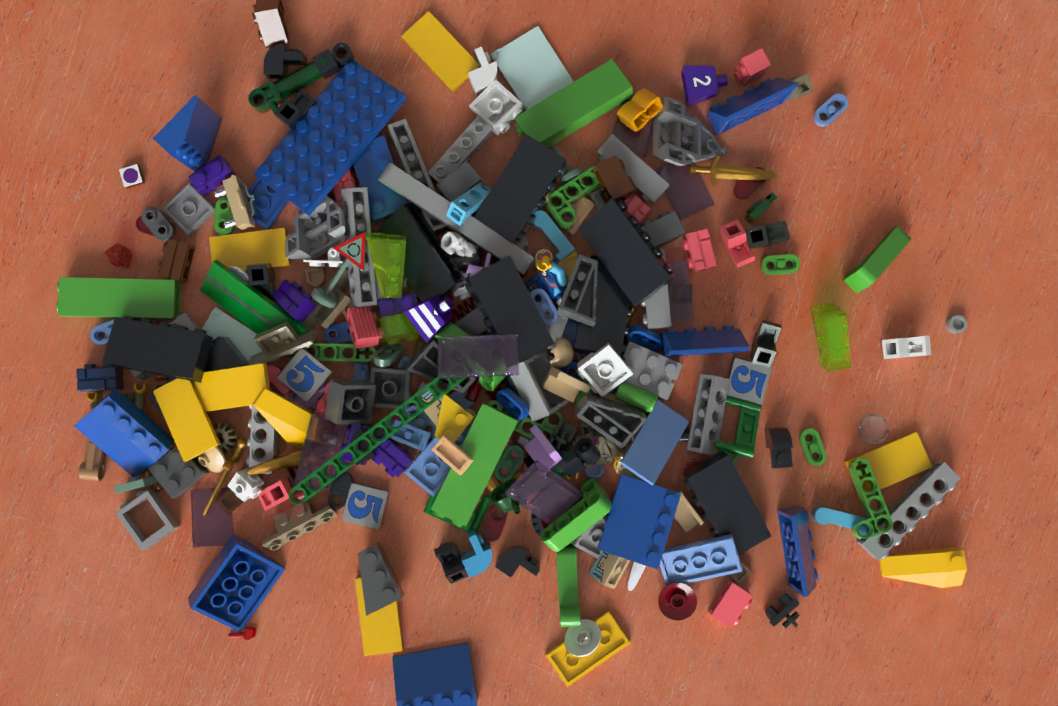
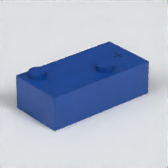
M384 135L373 139L353 163L361 188L367 187L369 211L372 220L376 224L388 220L402 204L409 203L406 198L378 180L388 163L395 165L390 147Z

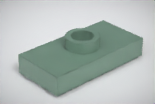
M136 476L129 478L128 483L113 487L115 493H121L156 484L158 481L154 476L144 479Z

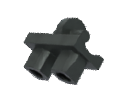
M559 420L549 442L557 452H560L569 446L578 428Z
M784 593L778 601L785 608L779 613L771 605L765 611V614L773 627L786 617L787 620L782 625L787 628L792 624L796 628L798 624L795 620L800 615L796 611L791 616L789 613L799 605V602L796 598L793 600Z

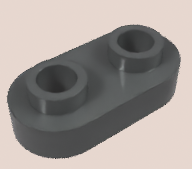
M147 207L143 210L142 220L157 239L167 242L168 239L174 238V226L159 209ZM153 213V218L149 219V215ZM162 228L166 229L164 234H161Z

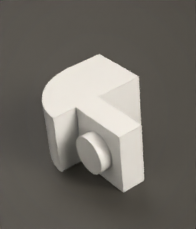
M482 47L475 49V55L480 68L468 72L475 95L481 94L498 78L496 61L491 63L488 52H484Z
M930 336L882 340L884 359L931 355Z

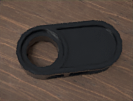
M347 471L332 482L328 503L334 509H340L346 505L350 486L353 482L352 475ZM335 494L342 496V504L336 505L333 502Z

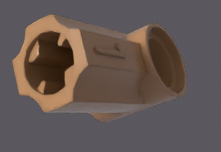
M86 442L84 462L79 467V478L102 481L105 475V466L103 464L104 452L93 442Z

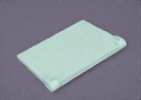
M538 26L490 55L493 61H496L499 70L517 98L522 102L525 111L574 82Z
M217 307L213 309L202 330L207 331V335L213 337V340L219 336L229 337L248 362L252 355L262 352V349L254 340L257 333Z

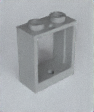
M143 489L136 494L137 498L135 500L123 503L120 506L121 510L115 513L142 551L150 549L181 526L155 489ZM146 499H148L165 523V526L147 539L128 514L129 511Z

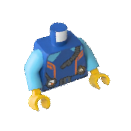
M545 256L542 261L538 260L537 268L539 271L525 283L529 294L534 289H543L551 301H555L559 306L564 295L563 292L566 290L569 282L566 269L560 266L555 259L550 261V258ZM536 295L534 299L540 302L541 296Z

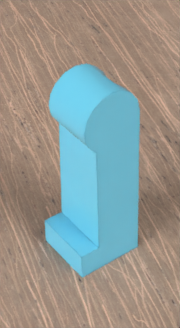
M480 182L452 201L446 216L461 226L466 218L481 207L491 189Z
M542 210L536 211L534 214L536 218L532 224L543 232L558 251L555 258L560 262L575 251V248L546 212Z
M822 506L813 508L811 512L812 519L817 523L824 525L832 523L847 528H852L854 523L867 519L866 517ZM861 524L858 528L861 535L866 534L867 530L864 525Z

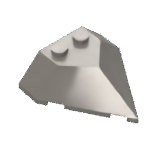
M667 96L663 98V107L653 122L654 156L672 164L684 166L729 152L724 146H719L715 141L716 137L695 116L692 118L685 111L686 106L682 102Z
M328 195L310 216L298 208L292 223L295 225L292 234L287 235L285 240L286 258L316 259L327 253L330 248L345 241L344 210Z

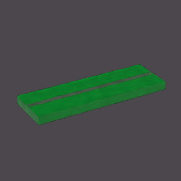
M213 261L200 288V291L257 334L285 322H289L299 336L307 333L309 328L293 318L252 285H249L248 282L220 261ZM295 353L291 355L286 354V356L289 358H292L295 355Z

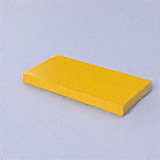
M429 11L401 36L406 44L452 92L469 78L468 72L480 68L475 59Z
M286 228L209 237L212 263L218 260L226 267L236 266L247 272V265L271 263L273 268L291 266L290 259L286 258L285 253Z
M266 363L204 372L201 383L194 382V388L205 412L253 405L252 403L263 387L270 390Z
M175 379L153 391L184 462L221 445L194 388L193 381Z
M917 432L907 434L845 461L848 468L853 460L858 458L866 459L871 465L880 490L932 468ZM862 465L856 466V469L861 470L863 469ZM866 475L860 476L859 479L864 478V477H867V476H866ZM867 481L863 482V489L869 491L871 488L870 484Z
M356 577L355 585L364 656L403 651L398 601L366 616L361 577Z
M609 609L592 620L601 630V641L594 652L584 657L574 656L568 652L564 641H562L545 653L567 687L631 643Z

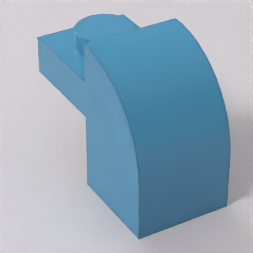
M475 528L467 531L474 549L461 554V559L469 578L485 571L492 560L490 543H485L481 533L477 534Z

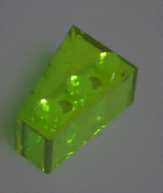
M366 233V240L381 296L402 299L406 236Z
M833 303L810 307L820 353V365L828 372L851 368L846 312Z
M405 314L381 317L376 323V326L380 327L382 332L379 345L388 343V345L400 343V340L407 339V342L418 340V337L421 336Z

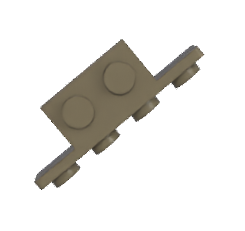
M347 270L343 272L331 291V294L337 300L334 308H328L315 299L312 300L316 304V308L312 313L308 314L309 316L304 322H301L309 328L307 332L311 331L317 323L327 329L335 321L339 313L347 307L351 300L344 293L349 286ZM337 272L332 276V278L327 282V284L322 289L327 290L330 283L336 276Z
M285 322L257 334L254 340L262 349V352L252 355L247 366L276 361L286 354L291 355L303 347L308 348L314 343L317 332L312 330L299 336L289 322Z
M309 500L300 505H294L273 516L278 533L262 541V546L269 551L277 550L289 541L296 540L304 533L313 531L319 525L330 522L334 517L338 516L337 512L331 506H327L314 513Z

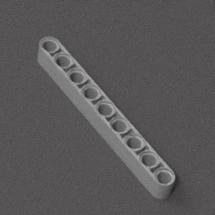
M388 163L378 178L384 185L487 253H491L496 259L499 260L505 256H511L519 274L524 275L534 261L531 255L471 215L466 218L461 226L456 224L446 216L451 202L394 164Z

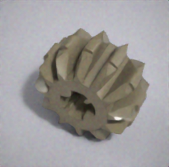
M218 422L217 426L213 424L212 426L221 444L217 447L223 454H226L227 451L232 452V446L237 445L234 439L239 438V435L233 434L237 429L235 427L230 429V423L224 425L223 422ZM220 435H223L222 437L225 439L224 441H222V439L219 438Z

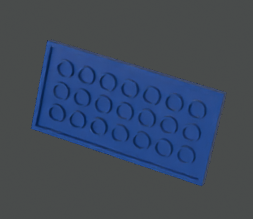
M352 59L316 99V103L309 108L303 119L296 124L293 130L291 129L254 172V175L306 215L310 216L407 100L406 95Z

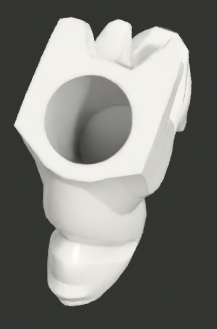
M449 231L441 240V248L450 255L457 253L462 257H474L477 253L478 246L468 242L465 237L457 232Z

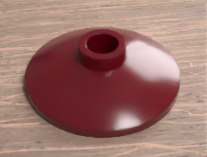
M674 582L662 589L658 597V605L663 615L676 621L684 620L694 613L697 606V597L689 585ZM676 596L680 597V600L677 602L673 601Z

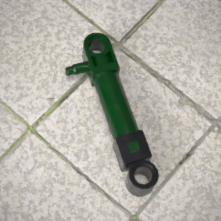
M337 43L332 49V54L327 49L314 56L312 62L276 82L271 80L254 89L248 96L249 103L260 113H265L269 110H272L274 113L279 108L278 105L282 104L286 97L322 77L324 80L340 71L339 66L344 67L352 59L354 60L350 47L345 43ZM342 52H347L346 57L339 58ZM264 98L263 103L258 105L257 100Z
M582 438L577 441L575 447L570 445L558 452L562 460L546 473H543L538 468L519 480L514 477L496 487L491 492L490 498L502 512L513 510L515 514H519L520 505L528 501L527 496L564 475L571 477L585 469L584 463L587 465L596 463L600 459L601 452L590 438Z

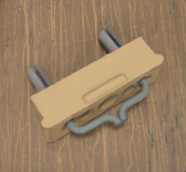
M231 175V178L222 181L224 188L214 192L217 198L225 194L227 195L234 219L224 222L226 228L236 225V227L242 230L255 227L253 218L255 210L252 203L255 197L249 194L247 185L242 183L240 178Z

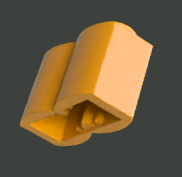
M643 88L633 96L631 101L621 106L617 115L624 125L636 132L643 128L649 119L656 116L663 105L657 95Z

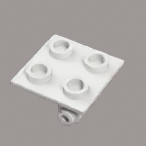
M332 247L328 251V261L303 260V262H309V266L325 267V263H329V267H341L345 257Z

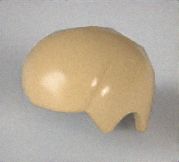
M557 338L556 346L551 350L555 358L550 360V364L555 368L566 367L573 360V346L568 339Z

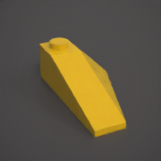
M264 387L252 403L286 442L299 448H304V441H307L310 445L321 441L331 426L327 420L320 417L317 413Z
M957 547L888 555L886 558L879 560L881 576L940 588L961 586L967 571L964 550Z

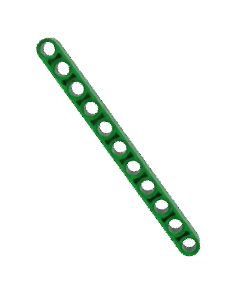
M462 363L452 365L293 487L289 492V500L295 505H300L309 500L461 383L468 375L467 367ZM456 367H462L465 370L463 377L457 378L454 376L453 371ZM440 379L448 380L449 387L447 389H439L438 381ZM425 391H431L433 394V399L430 402H425L422 399V394ZM409 403L416 404L417 411L415 414L407 412L406 407ZM394 415H398L401 418V424L397 427L393 426L390 421ZM378 427L383 428L385 431V436L382 439L375 436V430ZM361 440H366L369 443L367 451L359 448ZM345 452L352 454L353 460L351 463H346L343 460ZM331 464L337 469L335 475H329L327 472V467ZM313 477H317L320 480L318 488L311 485ZM296 490L303 491V500H298L295 497Z

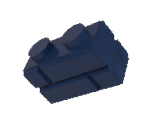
M103 363V367H96V364H85L84 368L76 370L78 392L113 390L115 387L118 390H122L124 388L122 379L123 368Z

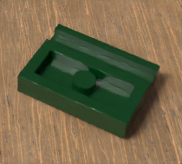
M771 192L761 202L758 200L746 211L748 215L744 219L750 224L778 197Z

